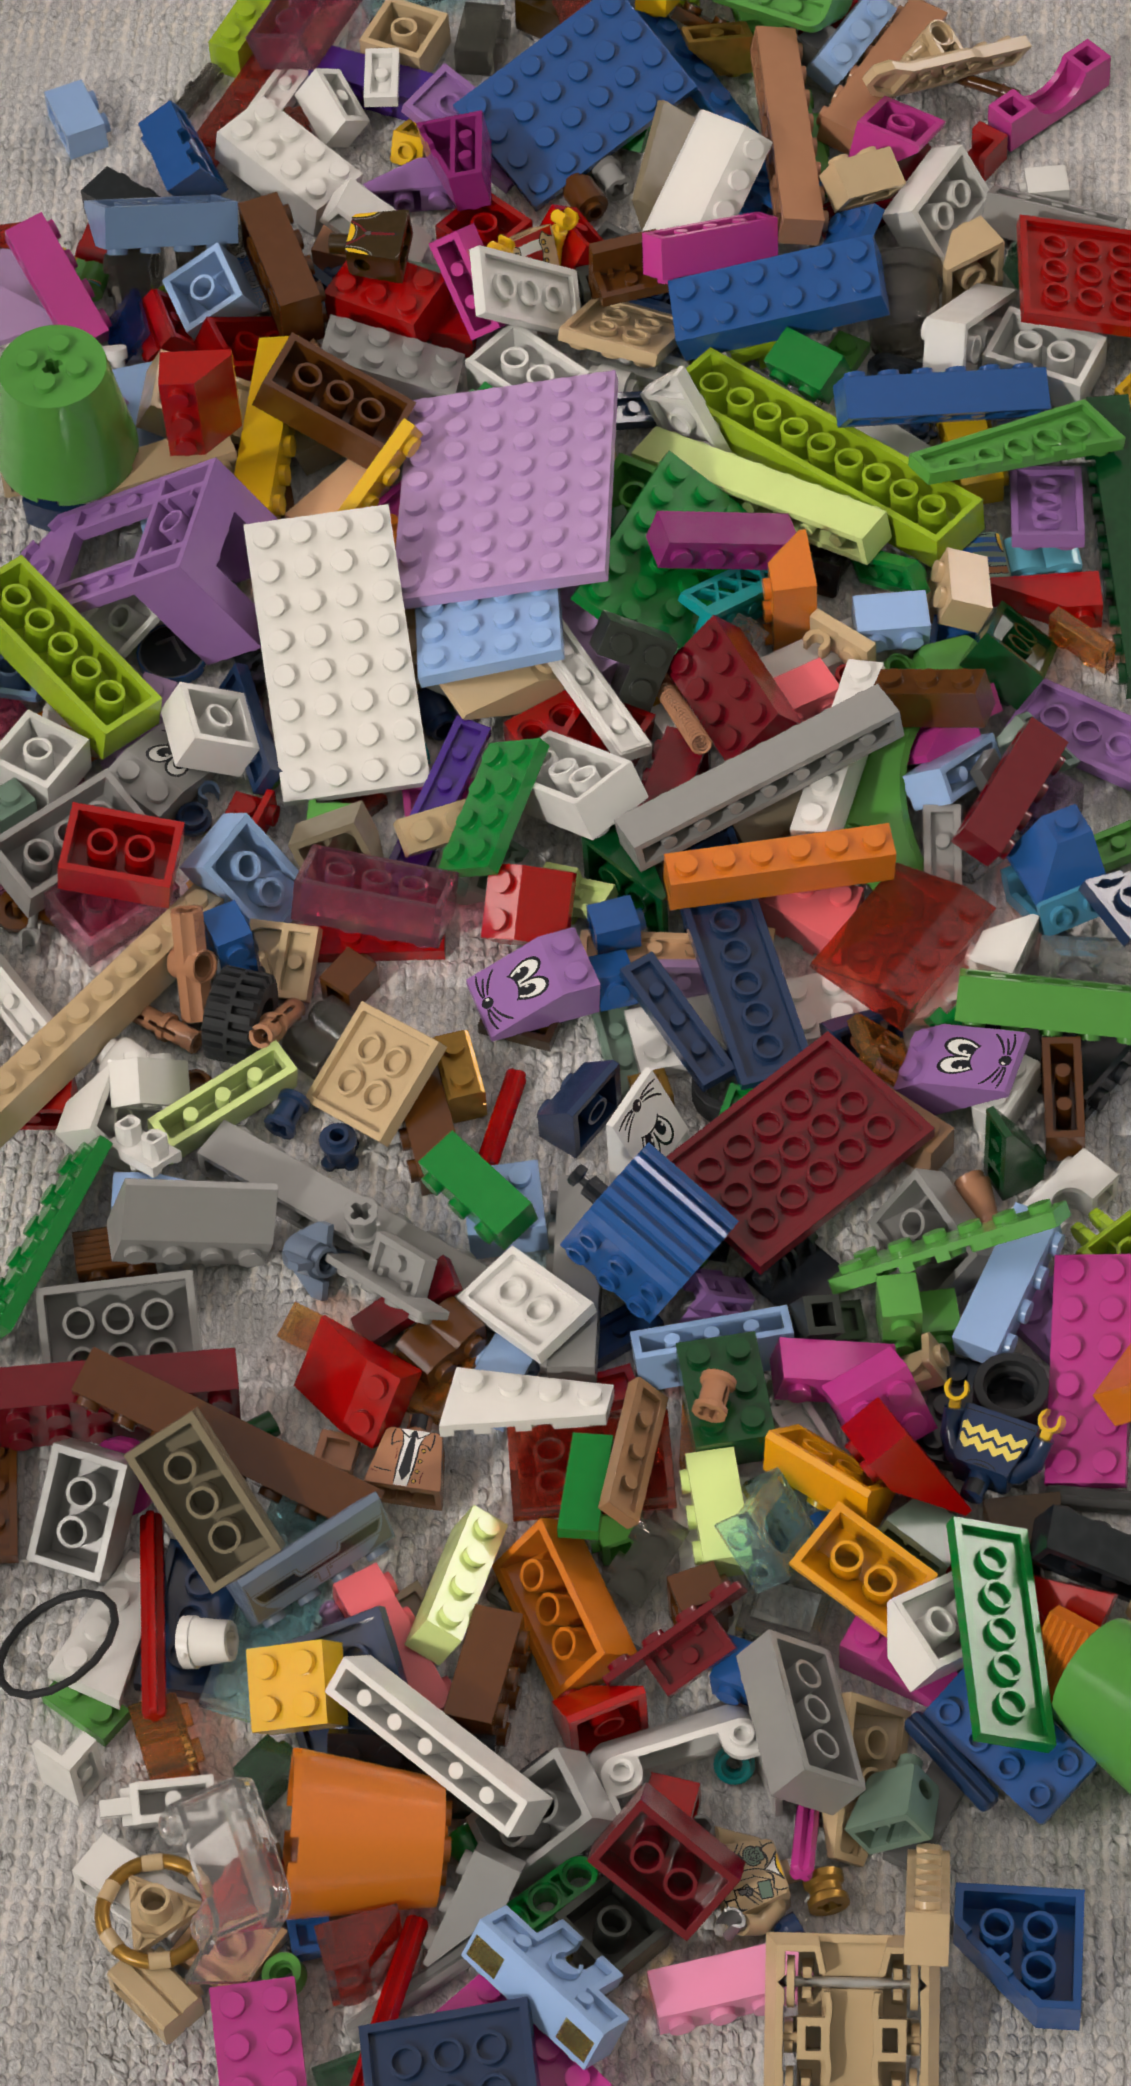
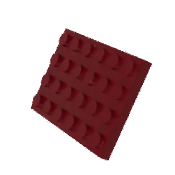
M827 1031L667 1155L666 1158L739 1221L724 1238V1241L761 1275L935 1137V1128L836 1037Z

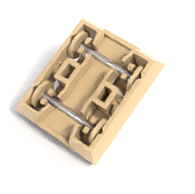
M766 1932L764 2086H784L783 2042L784 2053H797V2086H800V2082L801 2086H811V2082L812 2086H906V2055H920L919 2086H939L940 1966L920 1965V1979H918V1965H911L910 1978H907V1965H904L905 1935ZM786 1951L799 1952L798 1976H795V1955L788 1954L787 1975H785ZM785 1986L787 1987V2008H794L795 1987H798V2015L787 2016L784 2019ZM907 1989H910V2011H918V1990H920L921 2035L920 2020L907 2018ZM786 2065L785 2086H794V2065ZM909 2068V2086H917V2068Z

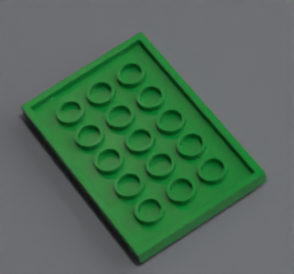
M669 450L663 456L610 537L608 581L579 585L570 599L598 620L602 610H606L669 633L678 644L675 651L676 654L693 636L699 616L678 601L680 593L729 569L658 568L646 538L656 512H748L741 504ZM741 577V580L756 581V579ZM718 588L719 591L735 593V590ZM697 598L706 606L712 604L710 600Z

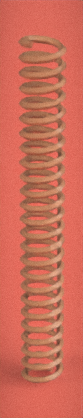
M666 673L657 697L691 750L695 754H705L711 749L712 740L669 674Z

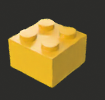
M319 1639L246 1649L252 1733L279 1735L349 1726L347 1709L325 1693L328 1684L343 1659L342 1642Z

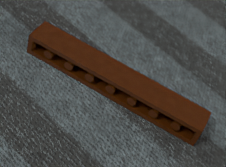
M94 1346L71 1389L72 1394L78 1397L75 1402L77 1405L96 1414L101 1408L114 1415L112 1422L132 1432H134L137 1426L151 1433L150 1436L198 1406L243 1478L260 1487L257 1494L276 1504H279L281 1499H284L296 1505L294 1513L309 1521L316 1522L318 1517L327 1521L362 1497L375 1491L381 1500L384 1496L385 1491Z

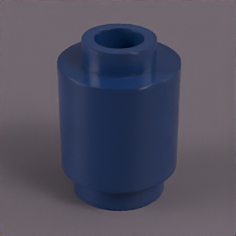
M426 687L421 688L417 691L422 727L426 734L433 737V739L437 741L445 740L457 713L446 696Z

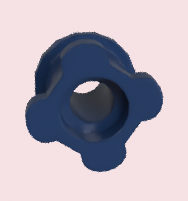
M333 1123L325 1127L318 1139L320 1148L324 1152V1158L321 1160L322 1168L327 1172H332L335 1169H346L348 1171L357 1169L359 1159L356 1157V1150L359 1148V1141L355 1130L345 1123Z

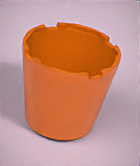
M293 1747L286 1803L287 1806H292L291 1829L284 1830L282 1860L285 1863L281 1880V1919L295 1920L436 1908L440 1886H446L447 1862H450L451 1837L448 1836V1827L451 1826L452 1801H446V1788L429 1775Z

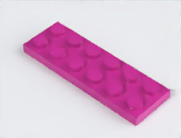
M1131 1254L1055 1255L1048 1409H1051V1413L1047 1418V1425L1049 1428L1055 1427L1059 1416L1062 1415L1065 1417L1066 1426L1063 1431L1053 1434L1051 1438L1054 1440V1444L1045 1462L1044 1484L1046 1487L1049 1484L1091 1488H1128L1130 1422L1114 1426L1093 1397V1394L1131 1343Z

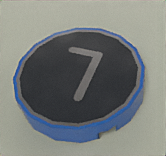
M165 624L152 629L138 644L136 652L142 674L148 672L176 681L178 684L179 682L191 683L199 678L204 672L206 665Z

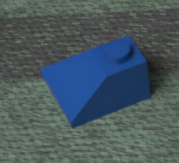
M1076 804L1041 816L1015 843L1006 856L1035 905L1078 887L1087 879L1106 874L1093 831Z

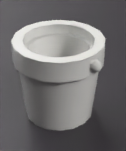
M196 1615L182 1616L177 1624L175 1634L176 1654L182 1668L199 1669L201 1666L234 1661L239 1648L238 1630L234 1621L200 1618Z

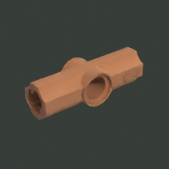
M195 904L177 906L170 909L174 947L167 957V969L172 977L177 978L181 1020L191 1024L203 1021L204 1009L211 989L210 981L216 974L218 962L215 954L207 950L203 906Z

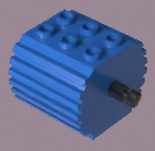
M648 1142L609 1187L597 1176L589 1179L586 1176L588 1168L582 1164L573 1170L567 1179L568 1183L572 1186L580 1183L583 1186L581 1194L593 1205L560 1243V1246L566 1250L568 1257L573 1262L583 1265L595 1275L597 1282L604 1289L614 1292L626 1303L631 1313L639 1318H644L650 1324L739 1221Z

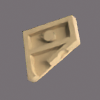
M250 918L249 924L251 931L255 934L259 947L258 956L261 966L265 968L267 974L274 975L278 987V999L297 998L303 1003H310L323 929L317 926Z

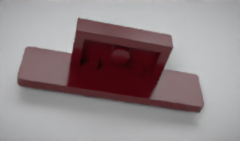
M729 1580L721 1583L709 1593L711 1599L699 1608L696 1605H692L675 1617L677 1624L666 1632H663L662 1629L656 1630L641 1642L643 1646L641 1650L631 1657L626 1653L612 1661L607 1666L610 1672L604 1675L602 1679L608 1686H617L647 1665L666 1695L672 1698L738 1650L715 1615L746 1594L748 1590L739 1581H735L733 1584Z

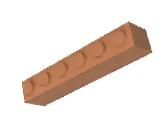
M908 0L904 7L899 5L892 17L890 26L885 25L877 37L875 46L869 45L866 49L860 66L854 65L845 86L839 85L830 106L824 105L820 110L816 120V124L819 125L817 140L849 155L857 121L883 98L870 94L862 80L863 76L874 64L886 60L900 61L902 56L912 47L913 41L933 20L945 22L948 12L923 0Z

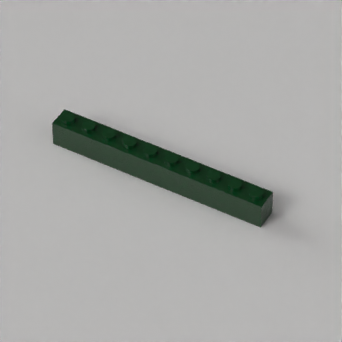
M1128 394L1086 397V401L1126 437L1124 449L1108 452L1105 456H1086L1084 460L1091 461V466H1087L1088 487L1095 488V494H1091L1092 515H1099V521L1095 522L1096 542L1103 543L1104 548L1099 550L1101 571H1107L1108 577L1103 579L1104 597L1112 601V606H1108L1109 628H1116V634H1112L1113 656H1120L1121 662L1116 663L1117 684L1124 685L1126 699H1131V408Z

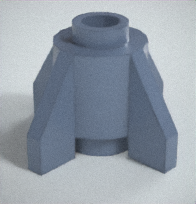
M326 1221L316 1222L294 1233L285 1242L282 1250L284 1265L294 1271L310 1296L320 1301L328 1300L329 1281L323 1278H329L337 1271V1268L325 1261L327 1253L355 1254L347 1250L335 1249L332 1245L334 1224Z

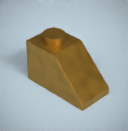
M746 21L680 27V33L688 49L718 75L738 77L741 74L753 72L750 56L753 34Z

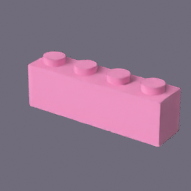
M766 1943L647 1971L648 1990L660 2035L667 2033L683 2035L691 2032L697 2026L710 2023L716 2026L726 2025L736 2020L737 2017L753 2013L756 2016H765ZM786 1951L785 1975H787L788 1954L795 1955V1976H798L799 1952ZM785 1986V2003H784V2006H787V2005H786V1992H787V1987H786V1986ZM795 1987V2004H796L797 2006H798V1987Z

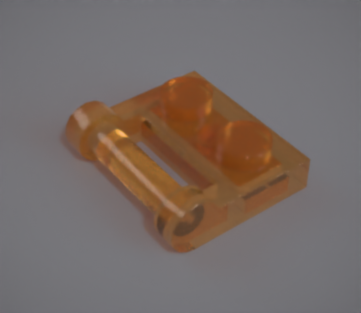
M858 1012L847 1020L852 1034L850 1038L851 1044L860 1054L859 1059L880 1079L894 1087L899 1075V1069L908 1051L904 1039Z

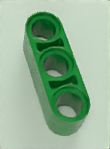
M574 1856L564 1861L507 1903V1906L538 1933L552 1924L553 1917L557 1912L598 1880V1871L587 1861V1857ZM576 1878H585L589 1881L588 1884L582 1887L570 1884ZM543 1902H550L556 1905L550 1911H540L536 1908Z

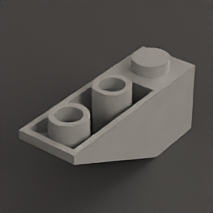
M481 1840L474 1852L468 1849L465 1850L456 1869V1873L462 1875L461 1881L457 1889L448 1887L438 1909L445 1913V1916L439 1927L431 1924L421 1948L428 1951L423 1965L428 1967L469 1937L474 1932L481 1918L507 1905L526 1861Z

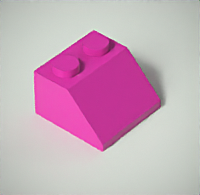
M884 96L857 121L848 157L855 156L861 150L871 146H875L876 149L890 146L898 162L918 153L945 126L946 121Z

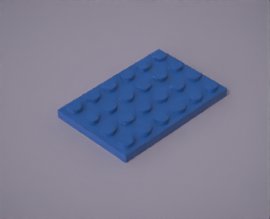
M592 0L454 103L453 110L458 115L483 111L492 142V158L537 212L563 192L566 186V179L574 173H584L586 175L599 161L606 156H611L650 127L658 100H665L676 107L697 91V85L627 0Z

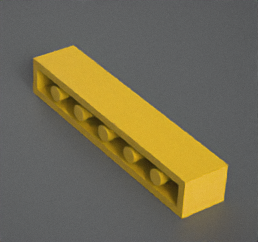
M289 336L259 338L234 476L278 520L286 512L284 495L286 486H289L291 483V457L296 455L295 429L256 408L252 403Z

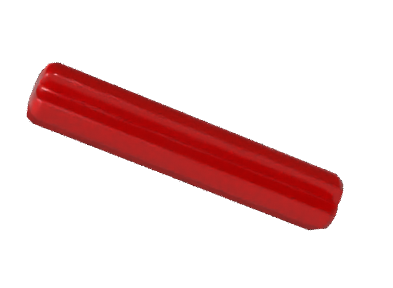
M510 1068L506 1071L478 1154L490 1165H498L527 1081L525 1078L526 1073L522 1070Z

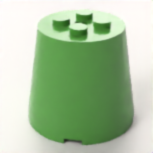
M67 325L42 326L21 334L6 347L0 357V472L4 480L13 490L29 500L39 502V499L58 501L59 506L87 503L101 498L116 489L133 470L132 464L137 452L139 453V439L135 424L103 347L91 334Z
M1117 1618L1098 1628L1071 1658L1057 1684L1052 1701V1714L1055 1723L1130 1795L1131 1621L1125 1618Z

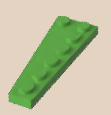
M1082 399L912 452L909 455L908 466L928 485L1091 455L1105 456L1108 452L1124 449L1126 437L1088 401Z
M1044 1199L1027 1207L1028 1211L1016 1214L1014 1208L996 1213L992 1216L993 1220L981 1223L979 1218H974L957 1225L958 1230L946 1233L945 1228L942 1227L923 1234V1239L911 1242L910 1237L895 1240L887 1245L888 1249L877 1251L875 1246L867 1247L853 1254L854 1259L838 1266L840 1271L828 1279L832 1293L838 1294L876 1282V1276L888 1275L896 1271L897 1267L900 1273L914 1271L917 1267L930 1262L933 1256H935L937 1263L950 1260L966 1252V1246H970L971 1251L976 1252L1058 1227L1071 1216L1066 1200L1052 1204L1050 1199Z

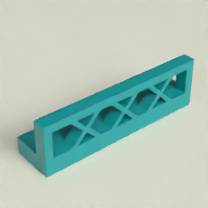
M729 569L682 591L678 601L699 616L694 634L713 615L737 627L762 617V601H768L764 600L762 578H768V570ZM741 577L757 579V582L741 580ZM718 588L735 590V593L719 591ZM697 598L710 600L712 604L706 606Z

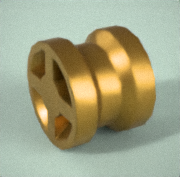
M835 1866L820 1867L814 1869L812 1878L809 1881L804 1882L802 1880L803 1889L810 1896L807 1905L809 1913L812 1915H834L842 1912L850 1905L849 1894L842 1888L844 1874L841 1868Z

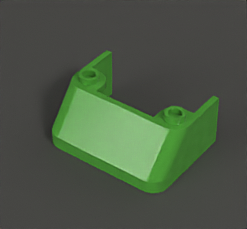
M711 0L715 3L809 33L820 31L842 19L848 13L853 0Z

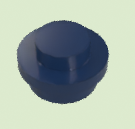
M188 802L180 807L175 821L184 822V836L198 837L208 832L211 828L212 815L203 804Z

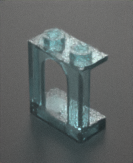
M779 1467L745 1481L741 1490L747 1501L738 1514L715 1524L716 1530L757 1594L791 1580L796 1570L789 1566V1562L817 1529ZM766 1531L770 1535L778 1550L775 1549L774 1546L771 1544Z

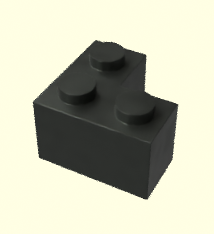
M602 610L589 644L597 655L619 662L610 684L623 703L651 712L678 644L669 633Z

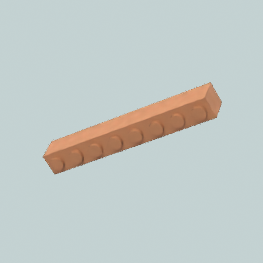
M756 26L750 48V56L762 136L773 142L765 160L773 216L778 219V243L818 245L822 231L826 232L828 229L829 214L828 211L823 210L825 189L819 185L821 163L815 159L818 143L817 138L812 137L814 116L813 113H808L810 91L805 89L806 66H801L803 44L797 40L796 28Z

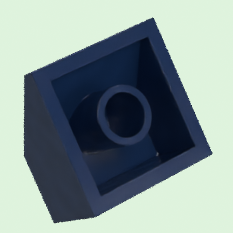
M614 1060L584 1062L575 1073H569L563 1080L560 1090L552 1099L545 1100L537 1112L539 1136L572 1157L577 1158L603 1129L622 1102L620 1064Z

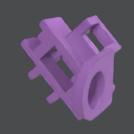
M699 1268L683 1286L684 1291L693 1292L696 1299L687 1308V1311L678 1323L747 1312L756 1299L744 1278L724 1276L720 1270Z

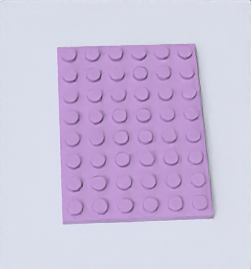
M615 370L413 400L416 404L407 420L414 424L423 436L420 438L421 444L417 452L412 457H407L403 462L395 549L404 609L608 581L618 399V377Z

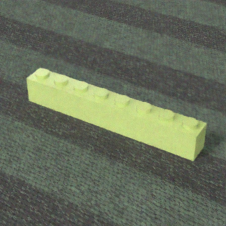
M655 426L631 452L633 458L657 467L663 456L670 450L741 504L748 513L789 514L796 532L806 529L810 544L866 565L873 560L892 538L887 511L877 506L868 505L848 495H841L818 484H812L795 478L791 474L782 473L761 463L752 462L732 452H725L709 446L705 442H699L682 436L675 431Z

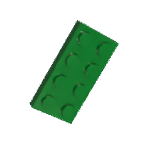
M541 738L489 743L483 753L482 762L476 777L469 787V794L462 811L456 819V825L450 840L443 850V857L437 871L445 878L498 875L550 747Z

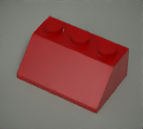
M232 349L159 352L158 387L170 456L206 455L242 426Z

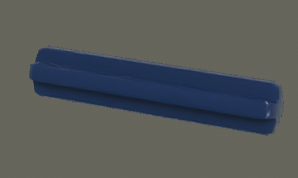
M916 1711L904 1722L905 1731L982 1812H986L995 1806L999 1797L996 1790L936 1726L920 1711Z

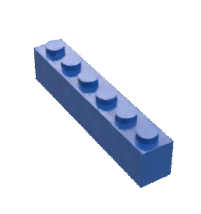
M1029 362L1015 364L1012 366V369H1000L998 364H989L979 367V370L967 371L966 366L949 367L945 369V372H933V369L928 367L912 370L911 374H899L897 369H888L872 376H865L864 371H852L845 373L844 377L833 385L838 428L1025 418L1051 409L1046 367H1033V363Z

